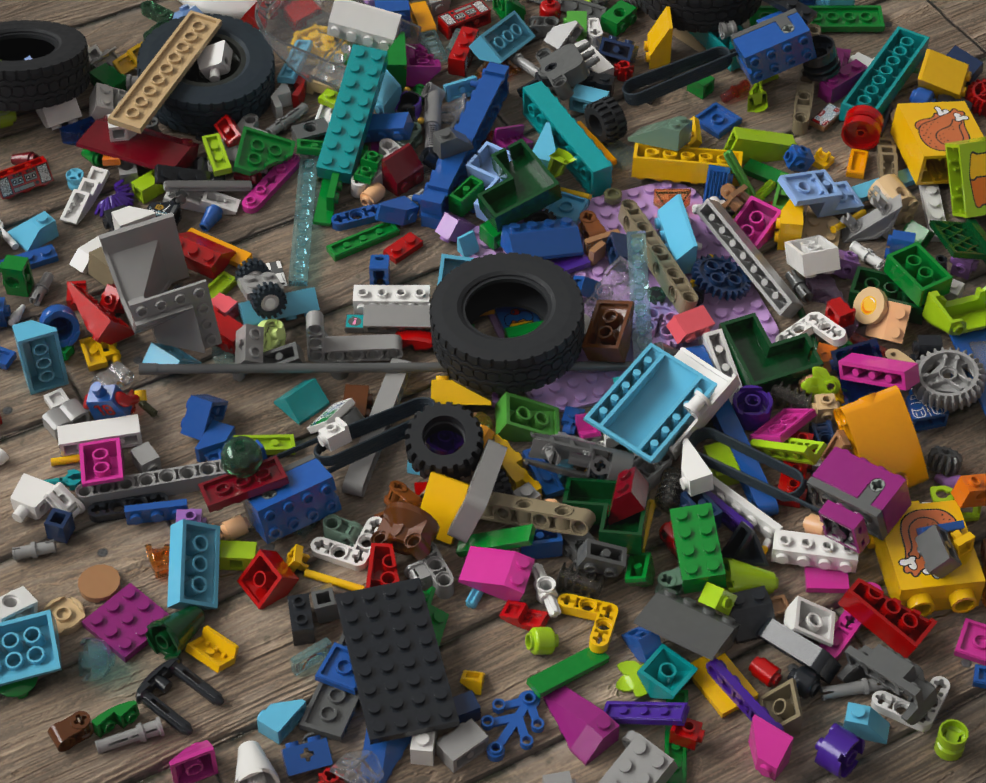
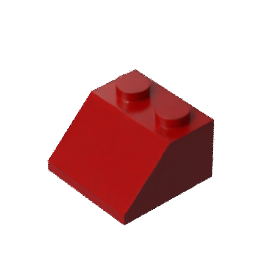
M260 549L237 582L258 609L262 610L287 596L299 578L277 551Z

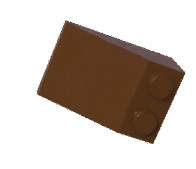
M597 300L582 344V349L588 361L625 363L630 348L634 301Z

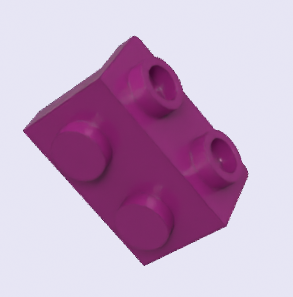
M522 124L495 128L492 143L501 148H506L508 151V145L520 139H523L531 149H533L534 142L523 135L525 126Z

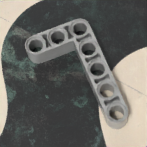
M312 310L306 314L307 358L312 363L388 361L392 358L400 359L403 356V343L400 335L324 337L323 313L318 310Z
M488 439L465 499L454 517L447 535L467 543L488 504L507 447Z

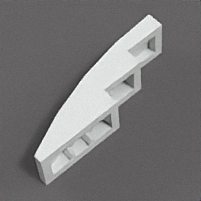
M95 166L91 167L87 178L83 177L78 189L73 190L60 217V221L73 225L79 224L102 191L110 175L109 170Z
M216 191L186 192L188 194L186 202L180 204V208L205 213L206 208L214 204L222 209L224 215H236L241 200ZM166 192L163 202L173 199L176 192Z

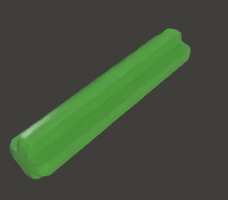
M731 149L723 153L724 158L739 185L745 184L748 186L745 192L750 196H755V190Z

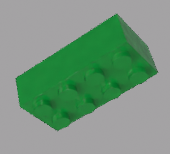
M712 503L669 509L684 594L703 591L706 582L721 588H727L726 573Z

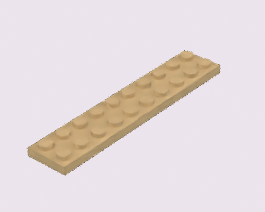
M190 10L109 115L108 123L141 134L220 29L222 20Z

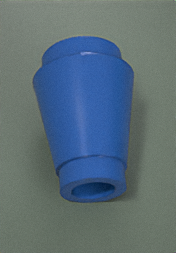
M211 204L206 208L199 225L200 229L208 232L222 218L223 211L219 206Z

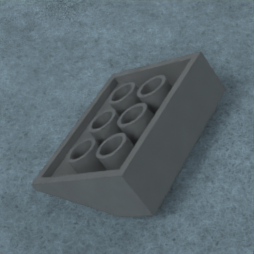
M669 588L656 592L634 621V624L712 661L732 648L741 625L736 623L734 618L727 615L721 616L716 613L715 609L708 606L702 607L696 604L694 599L678 596L676 591Z

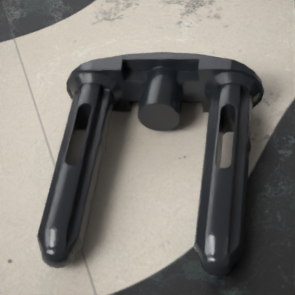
M171 658L159 665L143 680L135 695L137 704L143 703L179 733L191 735L193 733L191 724L153 695L152 691L157 687L163 693H167L173 684L167 677L171 678L175 675L213 705L221 706L224 703V699L221 693L184 666L181 658Z

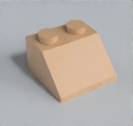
M887 301L886 306H888L885 317L875 325H867L865 336L903 344L912 306Z

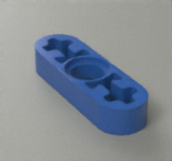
M378 204L334 214L331 217L332 228L336 231H343L378 222L375 219ZM354 216L362 217L360 219H353Z

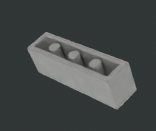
M375 302L369 303V305L364 304V333H396V331L402 330L431 332L430 303L426 305H418L416 303L380 305Z

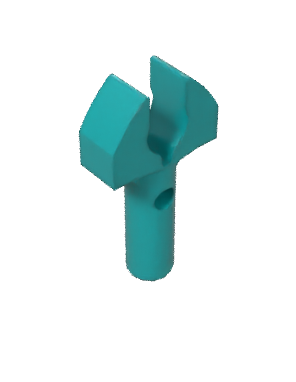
M75 469L68 470V474L65 477L44 480L53 485L61 482L63 485L69 486L70 491L75 490L79 484H82L81 472Z

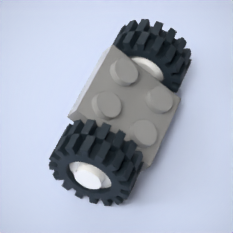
M248 258L247 263L242 261L243 266L238 265L237 268L239 270L235 271L237 275L235 279L247 301L250 300L252 308L258 316H261L263 319L265 317L271 319L273 315L274 318H277L276 314L279 313L281 315L283 313L281 309L285 310V304H287L283 285L275 273H271L262 260L258 261L257 258H254L252 261L251 258Z

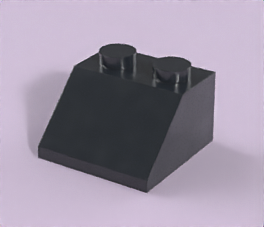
M765 585L733 593L738 597L729 616L734 618L736 623L741 624L735 638L736 644L760 639L757 634L768 618L771 617L776 620L773 604Z

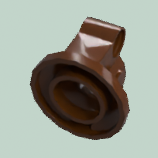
M391 502L388 504L377 531L371 536V543L393 544L394 552L403 555L412 554L417 560L425 559L430 554V546L439 533L440 527L437 521L429 513L412 504L404 502Z

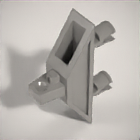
M876 194L877 199L872 197L870 203L876 209L858 220L852 217L850 213H847V217L842 215L840 221L847 226L841 230L842 243L877 239L880 236L888 239V234L892 235L893 225L902 208L901 194L887 202L879 194Z
M558 432V434L553 435L593 443L577 436H570L566 432ZM535 438L532 441L529 457L547 459L550 464L553 461L555 465H558L561 460L569 458L570 452L590 456V452ZM594 449V455L601 454L606 459L608 458L609 452ZM599 460L598 463H594V465L598 468L602 460Z

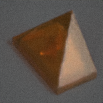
M654 189L653 205L660 209L677 194H681L686 208L690 205L691 189Z

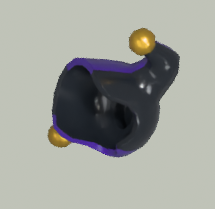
M405 87L404 92L400 96V101L396 105L395 113L409 112L413 122H418L422 127L425 121L423 117H420L422 113L421 96L411 91L410 87Z

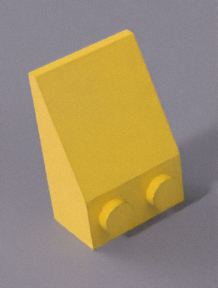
M670 6L664 9L648 32L647 41H644V51H647L645 52V62L649 63V69H656L670 64L673 34Z
M790 199L782 208L780 218H776V229L778 231L774 232V242H777V250H785L784 242L801 239L803 205L795 207Z
M437 375L436 379L431 380V399L435 403L446 404V402H453L456 405H492V400L454 380H449V376Z

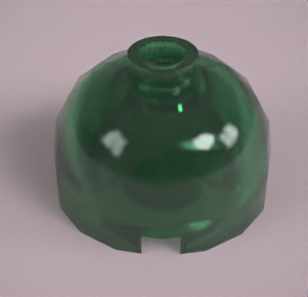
M247 436L231 438L225 443L221 451L222 468L228 475H236L237 478H246L256 474L259 471V466L263 463L260 446L255 440Z

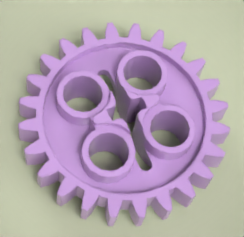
M650 302L648 307L645 304H642V309L637 307L636 312L633 313L632 341L638 340L637 345L644 344V349L650 343L663 342L676 349L677 345L682 347L683 343L677 344L666 326L674 315L679 314L674 309V305L667 307V303L662 306L660 302H657V305H653ZM661 316H663V321H662L661 326H660L659 335H658L657 338H655V337H656V331L658 330V327H659L660 318H661Z

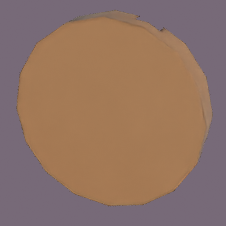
M105 564L94 565L82 572L78 579V588L84 599L93 603H100L103 600L108 601L121 589V578L118 571L112 566Z

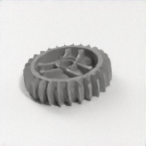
M950 346L949 350H944L942 347L940 351H937L934 348V353L927 351L926 356L921 355L920 360H916L919 367L920 382L914 385L912 389L914 395H917V399L922 400L923 405L929 403V408L936 406L937 411L940 408H944L945 412L950 408L955 411L957 407L963 410V405L970 407L971 402L976 403L977 398H981L986 384V372L983 369V363H979V358H974L973 353L967 355V350L960 352L959 347L957 350H952ZM935 368L931 373H927L931 369ZM963 369L968 371L973 379L967 378ZM946 373H951L954 375L952 378L949 379L943 377V375Z

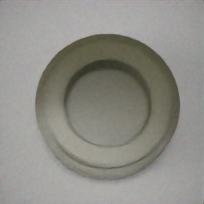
M617 188L606 189L604 201L610 205L619 204L622 201L621 190Z

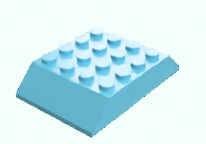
M650 343L587 413L583 420L649 463H657L669 451V447L675 444L695 420L683 405L694 397L696 390L710 399L717 387V383L653 343Z

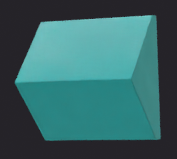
M316 378L304 380L276 399L274 404L298 425H301L330 405V402Z
M662 643L637 671V675L650 698L674 699L698 671V668Z

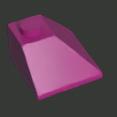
M757 715L752 717L748 741L755 769L761 775L775 781L789 763L794 737Z
M208 740L192 744L169 761L173 783H194L219 773L214 747Z

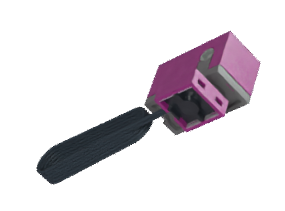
M703 427L697 429L689 437V441L694 448L703 440L713 439L801 482L795 491L787 493L697 451L708 467L778 500L785 502L795 501L818 512L820 521L824 523L822 526L824 535L859 554L870 542L868 534L883 541L912 504L907 481L903 476L895 475L887 471L883 466H876L866 458L857 457L847 449L835 446L807 481L796 468L714 428ZM806 485L809 492L813 493L811 495L813 505L799 499L803 495Z

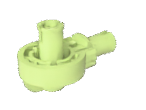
M266 319L258 324V326L264 327L263 352L285 345L286 332L282 321Z

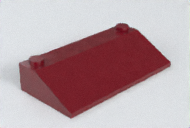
M105 115L103 118L97 119L76 142V147L155 170L157 164L182 168L193 166V161L198 156L199 144L194 143L192 139H180L146 128L141 134L137 133L130 140L110 142L108 116Z

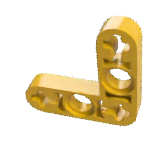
M564 593L559 595L557 602L562 614L595 621L590 634L589 649L597 654L606 652L617 622L618 607L610 602ZM589 606L593 609L590 611H586L583 609V607ZM607 612L610 613L609 618L605 617ZM607 626L609 629L601 630L598 627ZM602 638V641L598 644V639Z

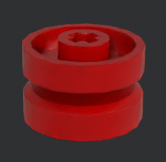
M856 105L850 108L846 113L841 131L843 142L853 149L870 150L879 143L884 119L882 114L874 107L868 105Z

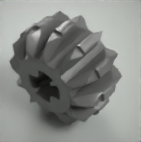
M935 446L928 453L927 466L932 471L938 472V474L954 476L961 469L962 455L957 450H952L945 446Z

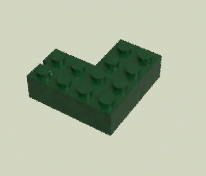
M523 139L508 145L510 162L506 148L491 154L493 170L502 181L477 194L480 210L497 232L502 231V225L517 223L562 199L560 183Z
M756 313L719 324L718 329L722 328L742 386L756 385L762 387V390L766 393L799 383L803 376L812 374L813 367H823L824 365L817 350L813 351L814 345L807 333L771 343Z
M568 477L562 504L591 510L596 516V522L593 525H600L599 541L626 547L627 554L641 555L650 505V483L645 510L609 525L608 518L616 481Z

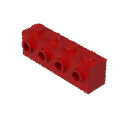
M797 431L791 438L813 440L814 434ZM783 461V463L799 470L805 480H809L811 473H807V469L811 470L812 465ZM781 473L778 489L790 493L795 491L801 482ZM805 489L799 499L806 500L807 489ZM776 499L779 505L800 508V504L795 501L785 502Z

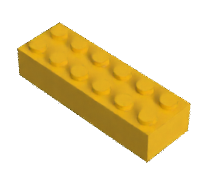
M635 143L631 177L640 180L645 178L654 179L655 181L670 180L675 183H706L709 164L729 167L723 155L727 150L684 146L679 151H673ZM733 151L742 167L743 151ZM733 174L732 185L734 187H740L737 179Z

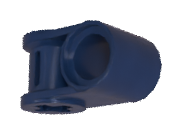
M826 420L823 423L809 422V433L814 434V441L825 442L828 445L834 435L831 420Z

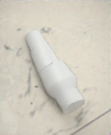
M24 304L10 315L8 321L10 326L20 321L26 308Z

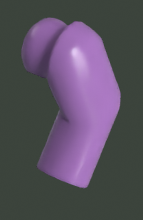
M937 473L934 481L941 486L954 488L959 477L962 475L946 477L943 474Z

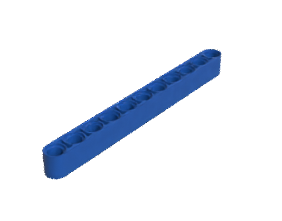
M703 344L685 348L714 367ZM728 398L711 418V421L716 430L751 446ZM730 447L742 472L768 483L757 460ZM740 482L751 504L768 516L779 513L776 498Z

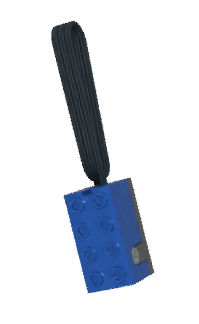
M795 8L784 13L777 11L756 20V25L730 35L733 49L729 50L724 46L713 47L628 79L622 86L625 101L632 106H639L725 70L731 65L732 57L735 56L738 64L753 85L816 58L811 31ZM685 72L681 75H678L660 84L652 86L641 92L630 94L632 91L636 89L642 88L644 86L650 85L660 80Z
M418 397L348 425L351 438L355 439L410 417L417 411L423 412V407L430 405V407L435 406V401L429 397ZM410 420L331 456L320 455L327 448L325 446L322 447L318 443L317 437L276 454L278 459H281L318 443L314 447V455L311 454L283 467L289 484L242 501L249 522L264 541L270 544L342 510L339 496L334 492L337 490L334 478L330 473L405 439V431L408 429ZM255 440L221 456L226 474L268 459L265 448L259 440Z

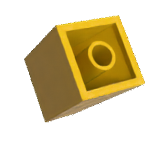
M927 49L918 76V88L923 87L935 93L934 98L936 99L939 94L962 99L967 91V87H965L966 82H970L972 72L969 71V64Z

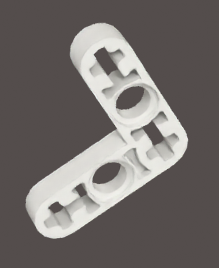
M820 312L807 314L775 338V342L804 333H807L808 336L815 333L835 347L843 346L848 341L845 329ZM830 327L829 330L822 331L824 328ZM798 330H804L800 333H795Z
M374 516L367 520L354 547L325 537H316L311 542L312 554L319 559L354 571L366 569L369 564L371 546L364 547L361 544L363 541L371 539L373 535L372 527L380 525L382 518ZM321 545H324V548H320V550H317V547H321ZM342 550L345 552V555L338 558L334 556V553ZM360 552H361V553H362V561H358V563H355V560H358V559L360 558V556H361Z
M936 676L930 681L935 688L938 685H941L942 688L937 694V706L931 708L923 717L926 719L924 723L919 721L914 725H910L901 719L902 715L896 709L903 707L907 710L911 702L883 690L876 691L872 695L871 707L888 718L917 731L926 732L931 729L948 695L950 682L942 676ZM881 699L884 700L882 704L878 703Z

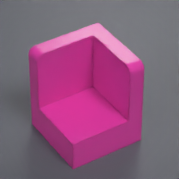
M587 413L575 415L576 432L580 438L601 436V431L583 420Z

